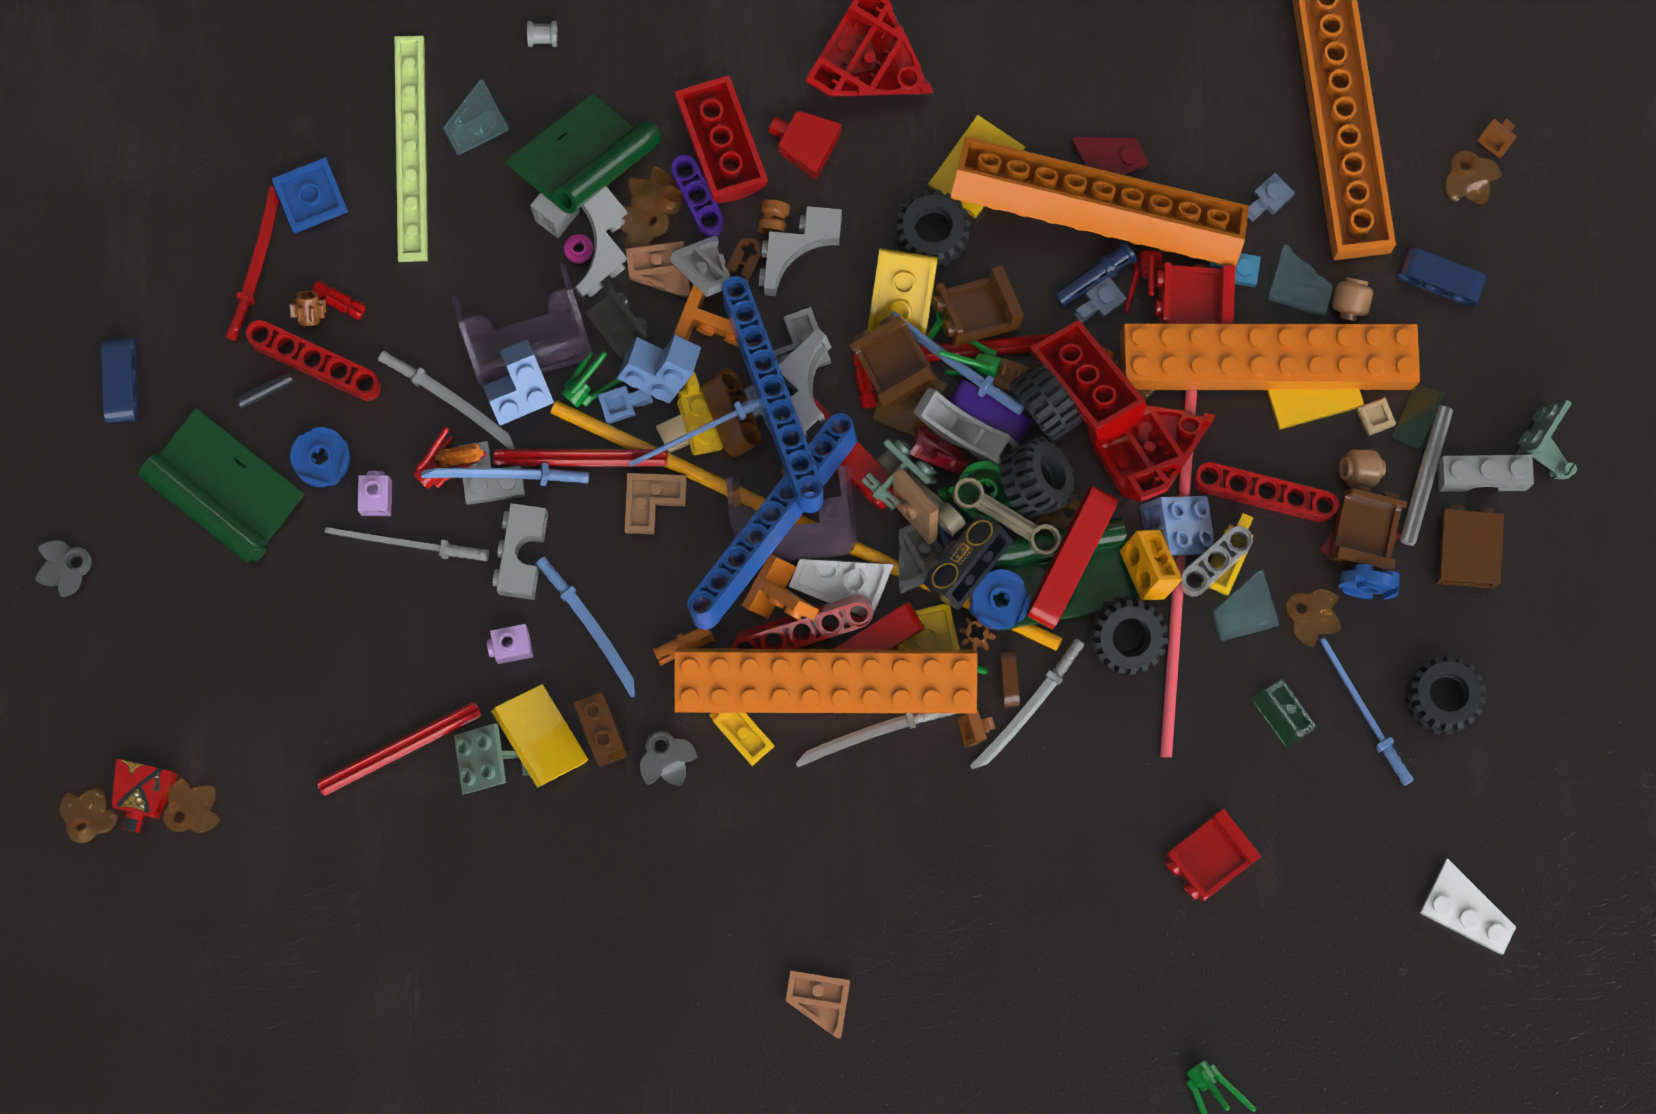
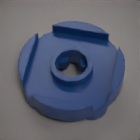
M316 427L304 435L301 434L295 440L291 448L290 460L295 473L303 482L314 487H326L336 485L345 476L350 466L351 454L348 444L339 433L329 428ZM321 450H325L328 460L318 465L313 455L319 454Z
M1356 564L1355 570L1342 571L1340 574L1339 589L1343 587L1342 592L1347 595L1372 599L1373 594H1382L1383 600L1394 598L1399 594L1400 582L1399 573L1373 571L1371 565Z
M999 569L989 572L969 597L970 613L982 625L990 629L1002 630L1013 627L1025 618L1030 607V596L1023 585L1025 584L1024 581L1017 574L1009 570ZM999 592H1002L1004 594L1003 599L1007 603L997 607L993 600V595L996 596Z

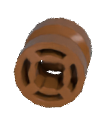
M763 200L761 205L763 216L758 221L757 231L769 235V231L786 233L787 225L785 218L789 216L790 205L778 200Z

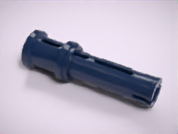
M1122 240L1119 242V247L1107 255H1100L1096 264L1057 291H1054L1053 294L1058 303L1064 308L1107 277H1116L1117 272L1126 265L1136 263L1137 257L1130 246Z

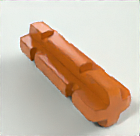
M477 443L440 450L439 454L435 456V461H438L441 467L479 461L480 456L484 455V450H481L480 445Z

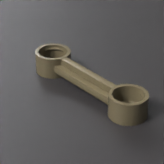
M889 449L876 459L890 475L903 463ZM909 469L906 471L937 506L938 524L949 535L954 536L966 525L965 520L949 503H944Z
M964 478L955 484L952 490V498L957 506L964 509L974 507L1028 540L1030 548L1036 554L1048 555L1059 547L1061 538L1055 527L1048 524L1038 526L984 493L983 486L978 480ZM964 483L974 484L979 492L978 499L969 505L964 504L958 497L959 486ZM1041 529H1048L1054 536V545L1049 550L1038 549L1034 543V535Z

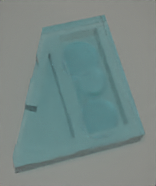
M483 79L476 84L443 127L457 156L509 130Z
M1284 245L1268 300L1324 316L1333 285L1324 277L1318 276L1314 268L1307 262L1304 263L1299 259L1288 245Z
M1263 570L1258 571L1213 612L1220 641L1279 625Z

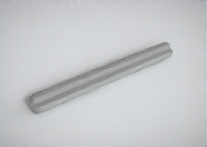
M1439 405L1436 408L1401 532L1402 536L1399 539L1405 545L1413 546L1417 541L1453 410L1446 406Z

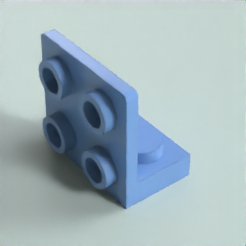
M1206 496L1160 497L1140 505L1143 530H1161L1172 557L1202 555L1215 543L1208 498Z

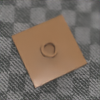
M901 468L893 474V495L900 500L899 504L895 506L930 545L938 537V508L906 471Z

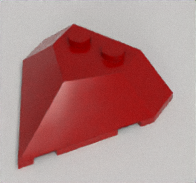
M853 0L805 82L828 96L934 93L920 69L921 65L902 26L899 25L892 11L893 7L889 0Z
M1146 405L1140 419L1130 429L1115 438L1101 440L1088 424L1087 428L1094 453L1121 495L1125 498L1142 502L1167 492L1215 419L1216 414L1204 413V416L1188 415L1185 410Z

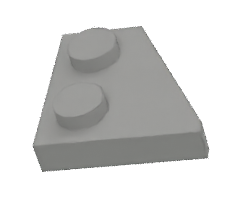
M716 236L672 252L670 259L706 297L722 291L723 283L726 279L730 278L729 271L725 267L724 256L719 254L717 248L719 241Z

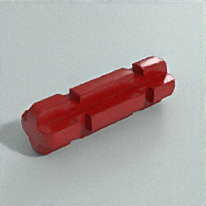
M317 281L312 287L311 291L318 293V299H325L327 304L344 313H350L349 315L355 319H361L366 311L364 303L358 300L353 301L352 297L333 287L329 289L328 285L321 281Z
M854 353L853 363L854 367H857L855 369L859 394H862L860 396L861 406L863 409L874 408L877 406L876 394L873 393L875 391L874 385L856 353Z

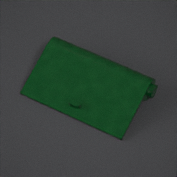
M591 94L507 159L506 164L565 213L571 214L655 148L661 141V135L658 127L650 121L643 120L632 127L598 97Z
M197 408L190 414L162 452L151 455L138 472L140 478L247 563L252 560L256 562L264 555L267 549L265 545L305 495Z
M1121 517L1110 519L1069 600L1072 602H1068L1060 620L1094 614L1097 609L1101 610L1104 607L1102 605L1104 602H1112L1115 597L1126 598V596H1132L1137 599L1134 583L1120 554V550L1127 543L1125 525ZM1068 527L1057 529L1061 540ZM1049 530L1037 532L1034 535V543L1038 549L1049 550L1054 545V536ZM1011 537L1013 543L989 572L1004 569L1017 574L1024 581L1025 584L1023 585L1027 593H1029L1031 602L1056 551L1048 555H1039L1032 551L1028 540L1024 537ZM999 592L996 596L993 595V600L997 607L1007 603L1003 599L1004 594L1002 592ZM1025 616L1022 621L1009 629L1041 623Z

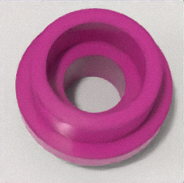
M577 234L571 236L566 241L564 251L566 257L571 262L581 264L587 262L592 257L594 248L592 241L587 236ZM582 244L584 249L582 252H575L573 250L574 246Z

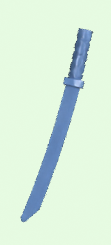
M893 311V312L890 314V316H891V315H895V317L899 316V314L896 313L895 311ZM906 321L920 344L980 387L979 396L983 398L988 394L1016 414H1021L1025 406L993 385V377L989 375L984 379L962 362L940 356L938 352L944 349Z
M770 391L767 394L776 395L778 392ZM754 397L742 404L740 402L734 403V411L629 462L630 466L633 467L736 416H739L740 420L745 419L746 413L748 414L753 410L761 408L758 397Z
M542 463L541 470L434 468L422 471L421 477L540 480V485L546 486L547 480L588 483L589 472L548 469V463Z
M545 556L536 562L538 568L554 584L553 586L559 590L560 598L564 602L567 601L612 665L630 697H634L635 688L632 675L594 617L576 595V589L573 586L567 585L566 581L560 577L561 575L555 571V568Z
M1325 637L1321 638L1322 646L1380 742L1376 747L1378 753L1383 751L1404 786L1411 783L1414 779L1394 747H1392L1394 743L1393 738H1385Z

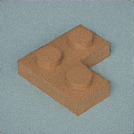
M627 473L625 533L655 534L656 505L686 507L687 476Z

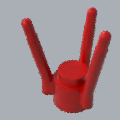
M1143 251L1140 253L1139 262L1134 263V273L1126 297L1124 313L1129 312L1141 273L1142 278L1148 279L1149 296L1154 295L1156 271L1160 270V267L1164 264L1162 263L1163 254L1161 252Z
M448 427L443 428L412 473L428 489L433 484L439 488L445 481L450 479L421 477L422 471L442 468L435 461V456L439 454L440 450L447 449L454 439L453 436H449L442 443L449 432ZM485 451L484 455L480 456V460L486 457L487 453ZM478 461L460 464L456 468H468Z

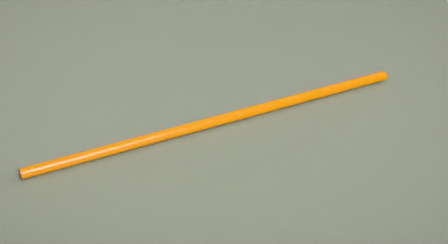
M556 400L551 409V414L625 449L658 448ZM668 453V463L664 467L676 473L686 475L687 478L755 510H758L766 500V498ZM802 515L792 526L868 563L892 564L894 566L891 574L899 577L898 560ZM922 584V585L919 586V587H921V588H923V589H925V590L931 592L924 584ZM969 598L961 607L970 610ZM1037 625L1010 629L1057 651L1062 637Z

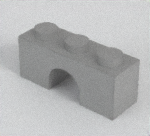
M1532 455L1443 456L1437 466L1438 492H1468L1470 489L1478 487H1497V491H1527L1534 484Z
M511 503L510 511L504 512L502 528L506 529L505 540H500L498 546V557L502 558L500 569H495L493 576V586L497 587L499 595L530 600L535 599L539 570L537 566L521 563L518 560V552L521 546L527 542H544L548 519L546 508Z

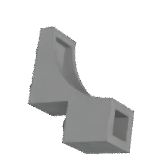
M607 187L581 206L592 227L594 251L588 271L573 288L580 297L586 293L589 297H592L604 287L600 283L604 278L610 275L613 279L626 268L622 263L628 258L606 231L609 229L613 233L625 223L623 217L628 212Z
M807 206L806 216H800L799 233L804 234L769 231V240H763L762 258H767L766 269L760 268L759 286H764V295L776 296L782 275L796 258L817 247L839 245L842 209Z
M819 328L813 333L807 334L801 340L800 345L792 353L784 355L778 364L785 384L795 392L790 397L807 443L816 436L826 423L825 417L815 405L813 397V380L816 369L823 356L831 348L827 336ZM780 416L782 420L787 419L785 416Z
M931 388L926 390L913 412L938 436L953 445L969 450L980 461H989L1002 466L1000 461L1005 456L1004 453L1019 446L1008 434L975 419Z

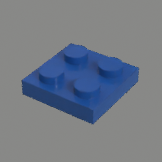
M326 157L272 178L294 234L348 212Z

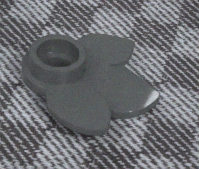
M58 540L40 545L38 549L47 562L35 577L36 582L45 586L58 585L61 597L75 593L81 586L82 576L90 570L92 565V558L88 551L81 547L70 548L65 542ZM80 557L82 564L79 567H74L73 560Z
M656 731L646 741L647 753L640 761L641 776L647 785L652 784L661 776L672 785L682 786L686 778L685 763L691 762L698 757L696 750L685 739H674L666 731ZM658 741L666 742L667 747L664 751L656 750L655 745Z

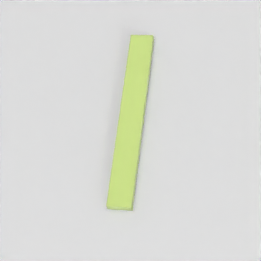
M394 36L398 261H428L424 36Z

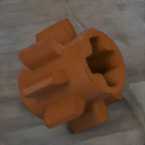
M311 290L301 291L296 294V298L291 299L292 303L289 304L290 317H298V324L314 326L320 322V318H325L326 300L318 299L317 292Z
M966 618L967 629L961 628L958 632L961 635H965L961 646L969 644L972 646V650H977V647L982 646L987 651L989 648L986 642L987 639L995 640L996 635L989 633L990 628L985 627L978 620L972 622L969 618ZM973 628L976 631L981 629L984 631L982 640H979L977 637L973 639L970 637Z

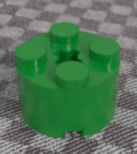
M989 461L976 462L968 466L960 475L957 482L964 478H974L981 483L985 492H991L990 497L1008 508H1012L1008 496L1004 493V487L1001 485L999 465ZM964 483L959 486L958 497L964 504H972L978 499L979 492L974 484ZM956 505L963 518L968 522L973 521L977 514L980 513L993 522L998 523L974 507L964 509Z

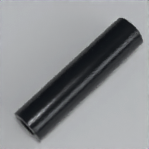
M285 370L236 395L235 398L240 408L243 409L294 383L289 371Z

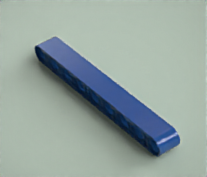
M730 277L726 279L722 286L724 308L796 503L803 512L814 513L822 507L824 502L821 477L750 287L742 277ZM736 293L741 294L737 297L731 296L732 294ZM750 318L748 321H741L740 319ZM751 342H758V343H760V344L754 345V346L749 345V343H751ZM765 366V367H768L769 369H767V370H759V369H757V368ZM770 391L778 392L776 395H768L767 393ZM779 416L787 417L785 420H777L776 418ZM788 441H794L797 444L790 446L786 445L785 443ZM798 466H803L807 469L803 471H797L794 468ZM814 492L816 495L808 497L804 493Z
M838 413L832 415L809 443V448L823 486L857 443L853 421L847 414ZM798 466L794 469L797 471H803L807 468L803 466ZM786 474L689 597L687 606L696 627L710 629L720 621L803 514L795 498L788 499L794 497ZM806 492L804 495L811 497L816 495V493Z

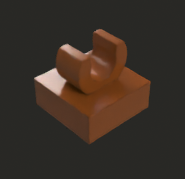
M1494 119L1477 141L1500 159L1517 138L1511 132L1516 125L1508 119L1502 124Z
M1002 357L999 372L992 384L1000 388V390L1012 394L1009 383L1028 370L1029 367Z
M979 711L977 713H967L957 719L965 748L986 740L985 733L995 729L993 718L981 719Z

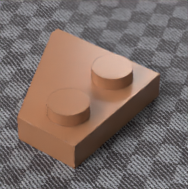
M684 242L626 249L630 280L688 298L690 295L689 279L670 261L672 252L684 248Z
M790 971L786 1002L831 1035L841 1039L850 980Z

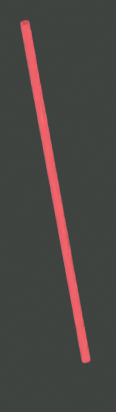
M1194 265V267H1206L1205 265ZM1186 390L1184 410L1187 411L1186 414L1196 415L1197 390ZM1193 452L1180 471L1178 497L1190 496ZM1175 556L1174 561L1182 576L1185 571L1186 556ZM1180 583L1171 593L1160 757L1167 758L1172 757L1183 606V591Z

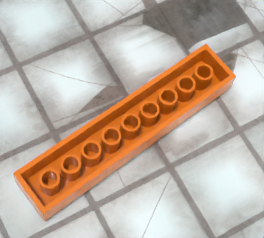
M1292 0L1332 259L1335 261L1390 254L1396 245L1358 2L1357 0Z
M965 137L950 197L964 203H974L993 210H1002L1022 217L1043 220L1050 224L1056 223L1079 231H1089L1108 238L1113 237L1130 241L1137 245L1142 244L1166 252L1170 251L1187 255L1190 258H1199L1215 262L1219 265L1235 267L1245 241L1249 211L1248 205Z
M1124 324L1120 331L1121 371L1137 390H1413L1420 382L1417 324Z
M676 648L675 712L977 713L976 650Z

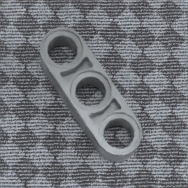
M1237 526L1224 534L1183 572L1181 576L1182 581L1180 582L1182 591L1186 595L1194 597L1208 589L1249 551L1253 541L1250 531L1245 527ZM1234 535H1240L1245 539L1246 546L1240 549L1235 548L1230 543V538ZM1211 555H1219L1224 560V566L1217 569L1213 568L1208 563V558ZM1192 574L1198 575L1202 580V585L1199 588H1191L1186 583L1187 576Z

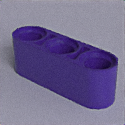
M689 155L678 156L673 161L671 169L674 182L699 233L705 238L718 237L723 231V218L716 201L711 197L703 174L694 158ZM682 167H689L693 170L686 177L680 176L677 173ZM695 192H701L705 195V198L700 202H694L690 199V196ZM708 217H713L718 221L713 227H705L702 222Z
M960 380L948 401L984 424L1008 434L1020 445L1033 425L1031 419L1022 413L1016 414L988 394L982 398L978 395V387L965 380Z

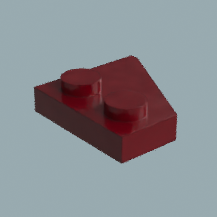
M1076 137L1071 142L1084 166L1129 176L1149 165L1136 138Z
M921 424L915 431L909 454L959 475L967 468L968 454Z

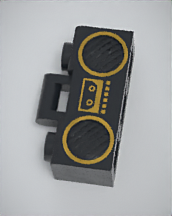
M978 513L973 521L966 524L960 538L954 535L936 557L939 563L936 567L929 570L927 578L923 583L934 596L959 610L1013 543V540L1000 525Z

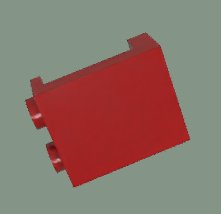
M1165 262L1160 267V270L1156 271L1155 287H1159V299H1155L1154 316H1158V324H1233L1235 266L1224 265L1221 268L1173 266L1170 262Z
M1225 809L1164 855L1168 859L1165 864L1175 877L1180 875L1186 882V885L1183 886L1185 891L1194 901L1199 899L1201 903L1262 857Z

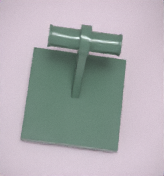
M1568 400L1539 408L1533 417L1534 425L1530 431L1527 430L1518 441L1520 447L1515 455H1532L1534 459L1550 469L1549 474L1551 477L1554 476L1553 479L1565 480L1577 472L1576 465L1567 462L1551 438L1572 404Z
M887 439L883 443L903 462L895 472L901 468L905 471L910 468L926 484H937L939 479L934 476L937 471L928 462L921 461L920 459L917 460L909 454L911 446L904 440L900 441L899 439ZM868 473L865 476L867 478L861 481L874 493L873 497L876 500L880 498L891 510L896 507L895 505L899 504L900 500L888 491V488L893 484V474L883 484L871 473Z
M491 724L454 735L462 794H469L506 783L503 759L519 757L515 751H502L498 724ZM521 762L522 775H529L528 771Z

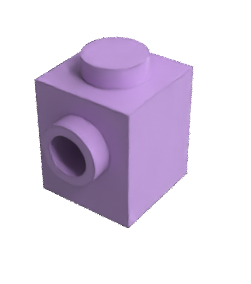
M368 471L367 475H359L358 511L362 516H391L392 480L389 476L384 475L385 473L382 471Z
M526 624L490 631L492 639L487 640L488 652L490 657H495L498 664L533 657L529 630Z

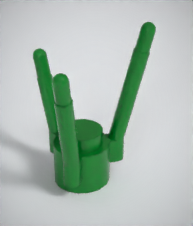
M979 341L970 342L971 345L984 352V355L978 353L976 360L944 350L938 352L940 356L972 365L973 370L978 371L976 373L984 379L990 375L995 380L1002 362V358L996 356L997 350L988 348ZM946 369L944 371L947 375L965 377L953 369Z
M588 351L570 379L563 385L565 388L560 393L576 408L581 404L587 407L593 400L598 398L599 394L605 393L623 382L615 378L592 394H587L591 388L585 382L607 356L606 352H602L579 378L592 356V352Z
M1207 1060L1186 1073L1191 1079L1187 1082V1085L1193 1093L1200 1114L1208 1113L1198 1088L1202 1092L1209 1088L1224 1110L1228 1111L1230 1109V1106L1214 1085L1217 1083V1080L1251 1112L1256 1111V1107L1218 1071L1214 1064L1210 1066Z

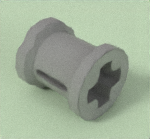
M552 21L551 24L527 22L528 47H533L534 44H552L553 47H557V21Z

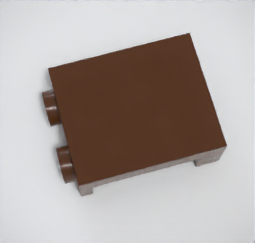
M1003 266L991 268L989 277L948 289L945 288L943 283L937 284L935 294L932 296L934 310L936 313L940 312L943 319V331L946 337L951 338L954 347L1017 330L1020 328L1024 315Z
M895 315L886 317L879 323L880 327L872 332L869 330L861 332L854 337L855 342L849 345L851 350L856 353L879 394L877 397L882 406L887 409L892 408L939 380L909 325L900 315L897 317Z
M1354 485V488L1343 490L1329 560L1354 566L1356 564L1371 565L1374 571L1379 572L1394 571L1396 560L1391 559L1401 510L1407 507L1408 502L1399 500L1400 495L1391 492H1382V495L1371 493L1372 488L1363 485Z
M1448 506V509H1444L1440 513V520H1442L1440 569L1436 572V584L1495 589L1501 584L1504 514L1496 513V509L1479 508L1477 512L1466 511L1465 506Z
M597 693L574 702L593 756L599 767L628 757L603 694Z

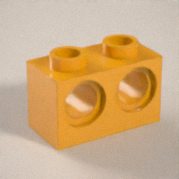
M1161 530L1136 531L1120 550V554L1141 600L1165 599L1182 581L1181 574Z

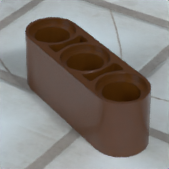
M730 368L722 369L702 383V392L713 420L734 411V403L740 402L742 404L748 401L738 375ZM753 412L746 413V418L743 420L736 416L715 426L725 451L732 457L737 458L761 442V433Z

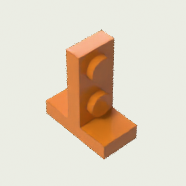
M693 285L674 335L688 341L693 327L696 326L697 331L704 335L713 336L715 333L725 337L724 341L738 346L730 321L701 310L705 295Z
M773 554L765 561L742 603V606L767 619L770 617L775 606L782 609L786 606L784 612L798 620L805 616L814 621L819 611L785 588L796 566Z

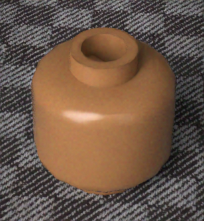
M1346 277L1345 281L1337 283L1332 308L1340 312L1339 318L1357 321V316L1364 317L1368 315L1373 298V289L1368 287L1369 282Z
M1373 449L1350 450L1341 459L1339 472L1341 478L1350 487H1354V485L1375 487L1380 482L1381 477L1385 475L1386 464L1381 459L1379 453Z

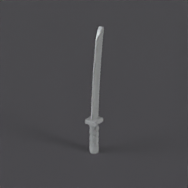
M384 350L381 352L378 361L387 364V366L399 373L401 372L404 376L409 377L415 386L421 385L453 406L508 449H515L510 435L451 390L426 375L424 369H414L395 356H391L388 352Z
M325 527L324 531L325 533L438 551L442 559H448L449 556L488 561L489 550L451 545L447 540H442L441 545L328 527Z
M1076 638L1073 640L1071 646L1068 647L1066 653L1063 654L1061 660L1056 664V667L1052 671H1048L1046 674L1047 678L1031 699L999 736L970 765L971 769L987 765L1017 734L1055 686L1061 684L1063 681L1061 677H1063L1069 665L1072 664L1074 658L1077 657L1078 652L1084 647V643Z
M906 713V715L874 724L812 748L802 755L797 761L796 766H804L824 756L874 737L906 727H910V729L916 728L915 724L954 715L955 713Z

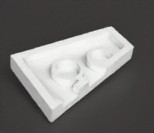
M800 559L789 587L828 603L853 595H863L871 602L873 618L894 565ZM858 605L853 607L851 612L863 616L867 610L865 607Z
M1445 859L1420 913L1501 955L1504 954L1516 926L1449 859Z

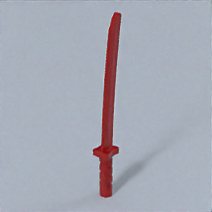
M273 185L269 187L257 243L242 292L238 291L236 295L238 306H236L235 314H233L229 329L225 335L227 339L236 341L249 305L254 306L255 304L253 295L263 267L279 203Z

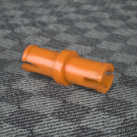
M698 628L685 635L682 633L676 635L677 639L653 648L659 664L663 666L665 663L675 659L676 648L697 649L710 642H714L715 639L709 629Z

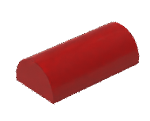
M730 76L675 91L676 102L712 199L716 203L733 202L748 197L765 187L768 183V178Z
M1080 320L1030 347V353L1037 362L1044 364L1054 374L1074 401L1080 416L1099 439L1109 440L1123 434L1142 416L1146 407V400Z

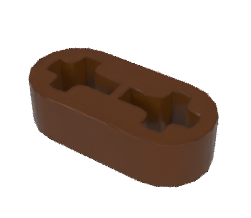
M754 238L742 239L737 244L726 267L729 274L733 275L737 274L740 267L743 268L741 276L747 281L748 285L762 258V247L759 241ZM750 246H753L756 256L750 255L747 262H743L744 251L742 249H748Z
M1015 650L1000 651L1004 707L1020 706L1016 653Z

